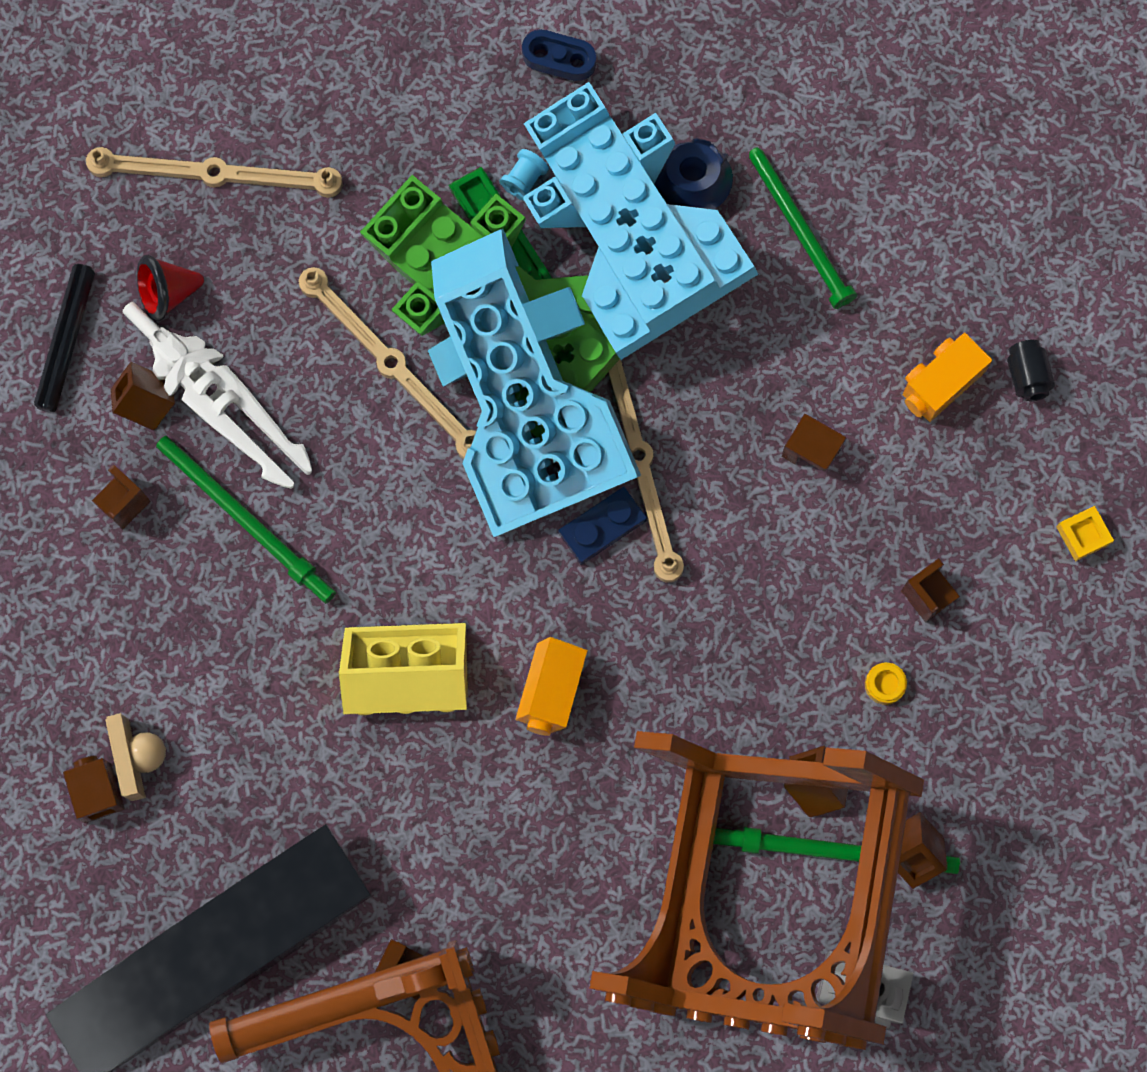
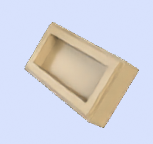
M121 713L108 716L105 721L121 796L130 801L146 798L141 773L152 772L161 766L166 756V747L162 739L150 732L139 733L133 737L129 719Z

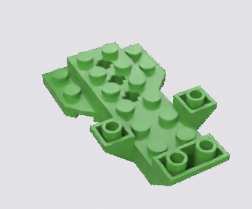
M411 175L360 233L396 271L413 284L409 291L392 308V312L419 335L423 336L445 324L434 297L431 261L500 229H504L512 248L526 218L498 194H495L472 219L470 226L445 206L439 196ZM520 266L516 267L529 301L567 287L571 288L585 325L546 342L562 380L591 392L620 358L582 297L588 276L535 280ZM559 351L563 353L571 351L573 361L570 363L562 361L558 364L557 353ZM518 384L520 391L515 394V398L517 401L524 400L526 405V397L529 395V391L526 387L522 388L521 384ZM534 421L535 428L530 431L531 435L535 438L539 437L542 442V434L545 433V429L542 424L538 425L537 421Z

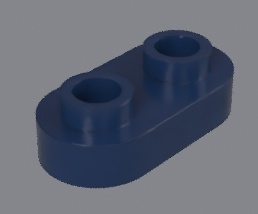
M539 29L527 34L522 42L523 60L533 70L572 81L585 80L595 71L596 52L592 45L584 40ZM541 49L548 52L544 57H538L534 53ZM577 59L584 62L581 67H574L570 63Z

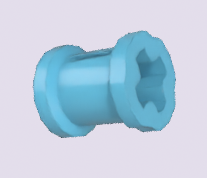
M527 149L519 151L517 154L518 161L508 175H503L499 180L502 187L508 193L523 201L522 197L530 193V189L539 176L545 175L549 170V166L541 157Z

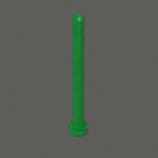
M758 147L753 148L749 152V159L832 293V296L829 298L832 307L839 309L851 303L858 295L852 285L845 286L763 150Z

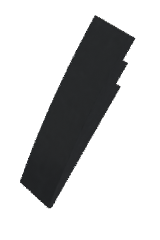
M325 824L164 931L45 1015L79 1072H113L303 947L305 942L336 923L338 918L372 897L330 828Z

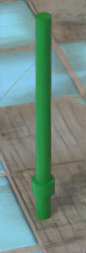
M164 436L158 441L156 448L289 570L288 575L299 586L304 584L325 604L334 598L336 592L315 573L316 568L305 557L299 558L168 436Z
M744 827L743 831L716 828L713 843L741 847V851L759 854V850L855 862H859L862 845L761 833V829ZM946 856L947 870L944 873L958 874L960 866L959 857Z

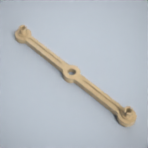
M103 147L91 150L86 157V165L90 173L100 178L107 177L113 172L203 180L207 186L213 188L220 187L226 182L311 189L316 190L319 195L326 198L338 195L343 187L340 173L330 167L322 168L317 173L226 165L222 159L217 157L208 158L203 163L120 156L113 155L110 150ZM212 168H219L220 173L217 176L212 177L208 174Z
M315 267L304 270L299 277V286L303 294L310 298H318L377 359L376 363L380 374L385 378H395L455 440L457 453L464 459L468 448L471 447L476 431H467L407 369L403 353L395 348H387L328 287V278L324 271ZM390 358L398 361L394 368L386 367L385 362Z
M619 360L609 371V376L629 448L632 454L637 450L645 453L643 460H635L641 474V476L637 477L657 552L654 562V573L663 582H674L682 576L684 563L682 558L673 552L650 469V465L653 462V449L647 442L642 440L622 362Z

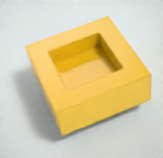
M1095 506L1060 522L1056 526L1075 562L1114 542Z

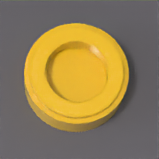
M884 662L875 665L865 679V689L868 696L876 703L882 705L897 702L904 695L907 688L905 673L893 663Z

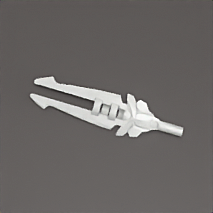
M130 302L124 307L123 314L149 339L155 357L153 372L158 380H165L164 389L169 396H172L181 385L185 389L182 401L211 427L260 464L263 470L261 475L263 479L290 489L294 486V482L224 413L231 403L237 405L305 474H311L312 467L304 445L293 444L286 438L265 409L227 365H212L221 360L223 354L215 349L205 348V341L197 336L183 337L169 332L163 327L160 328L135 302ZM212 384H215L217 386L216 391L211 396H208L205 393Z

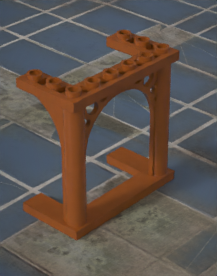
M637 731L634 748L686 769L665 891L656 925L640 954L621 970L610 973L592 971L589 989L605 992V1001L627 1005L628 1007L675 1017L676 1010L682 1009L687 1010V1019L712 1023L713 1015L724 1017L723 1025L749 1030L751 1021L762 1023L761 1032L787 1036L788 1028L797 1029V1035H800V1039L815 1042H830L860 1050H866L867 1042L884 1045L887 1026L876 1024L875 1017L909 797H922L924 779L868 751L826 747L824 761L820 763L715 753L674 734ZM725 777L870 792L852 909L846 930L831 955L811 973L797 980L771 985L747 980L727 966L716 952L709 937L705 922L704 897ZM694 940H697L701 945L700 952L695 953ZM710 962L713 968L710 979L703 986L695 988L691 981L694 970L700 964ZM840 963H845V967L841 972V975L846 976L845 983L841 977L835 974L836 966ZM724 979L730 982L729 992L726 989L716 990ZM826 980L833 987L835 998L828 1004L821 1006L816 999L815 988L819 981ZM762 989L764 991V998L758 1001L757 993ZM796 992H803L807 1006L798 1001L792 1002L793 995ZM743 996L746 997V1001L740 1000V999H741ZM775 999H776V1001H777V1003H778L779 1006H774V1005H773L774 1002H775Z

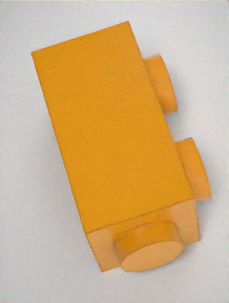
M965 332L955 341L951 337L946 339L934 351L933 354L936 358L927 366L923 363L918 364L905 377L908 383L902 395L906 398L904 402L907 408L915 416H924L931 422L989 368L992 359Z
M553 637L538 642L515 720L526 723V729L530 732L544 736H550L551 733L566 728L588 650Z

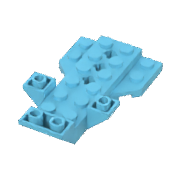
M588 82L524 123L554 172L555 177L522 198L541 228L587 227L599 247L582 297L620 360L758 275L755 266L718 210L666 204L654 183L670 155L675 141L656 113L630 128L622 135L597 93Z
M500 229L431 261L434 297L450 337L429 349L428 353L442 386H447L468 377L482 412L477 423L478 428L462 464L493 537L641 476L610 400L564 382L546 342L585 325L571 288L567 287L529 301L516 271V267L519 265L504 229ZM518 384H521L522 388L526 387L529 391V395L526 397V405L524 400L517 401L515 398V394L520 391ZM534 421H537L538 425L542 424L545 429V433L542 434V442L539 437L533 438L530 431L535 428ZM549 458H552L554 463L558 462L561 470L558 471V479H556L555 474L549 476L546 471V467L551 465Z

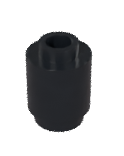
M1034 339L1012 345L1009 348L1010 356L1007 358L1016 396L1025 397L1026 401L1029 402L1042 400L1049 396V391L1055 387V381L1046 349L1041 347L1038 340Z

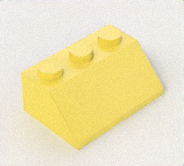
M466 623L345 628L339 669L343 714L371 715L373 713L393 712L409 714L419 711L452 712L455 710H467Z

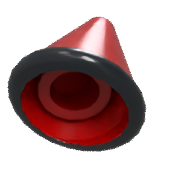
M144 255L138 262L137 286L139 296L146 313L155 321L163 320L167 313L204 284V277L200 273L155 259L151 255Z

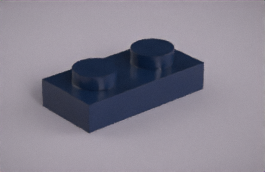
M623 486L560 528L558 534L580 565H582L647 521V517Z

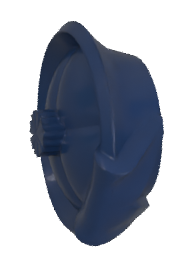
M698 137L694 138L691 142L674 145L654 185L666 204L714 210L726 200L732 188L733 174L731 166L727 161L728 154L720 152L710 141Z

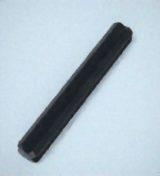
M74 264L72 266L34 400V406L41 411L55 412L58 407L95 275L92 267L87 265Z

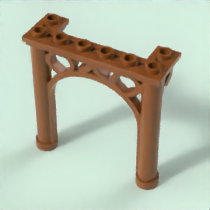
M457 940L449 942L447 947L439 952L231 1020L226 1016L209 1023L213 1047L221 1064L252 1052L358 1019L379 1020L404 1030L422 1045L439 1072H498L494 1057L501 1055L494 1031L486 1032L481 1015L488 1012L481 989L473 990L469 977L474 976L473 972H475L467 947L460 949ZM448 985L449 990L452 989L454 997L447 991L438 988ZM420 995L414 1004L411 1019L398 1012L381 1008L382 1006ZM431 1000L443 1001L450 1009L453 1027L444 1036H434L419 1026L422 1008ZM462 1025L464 1026L475 1063L460 1062L453 1056L451 1050L443 1054L439 1046H447L454 1042L460 1033Z

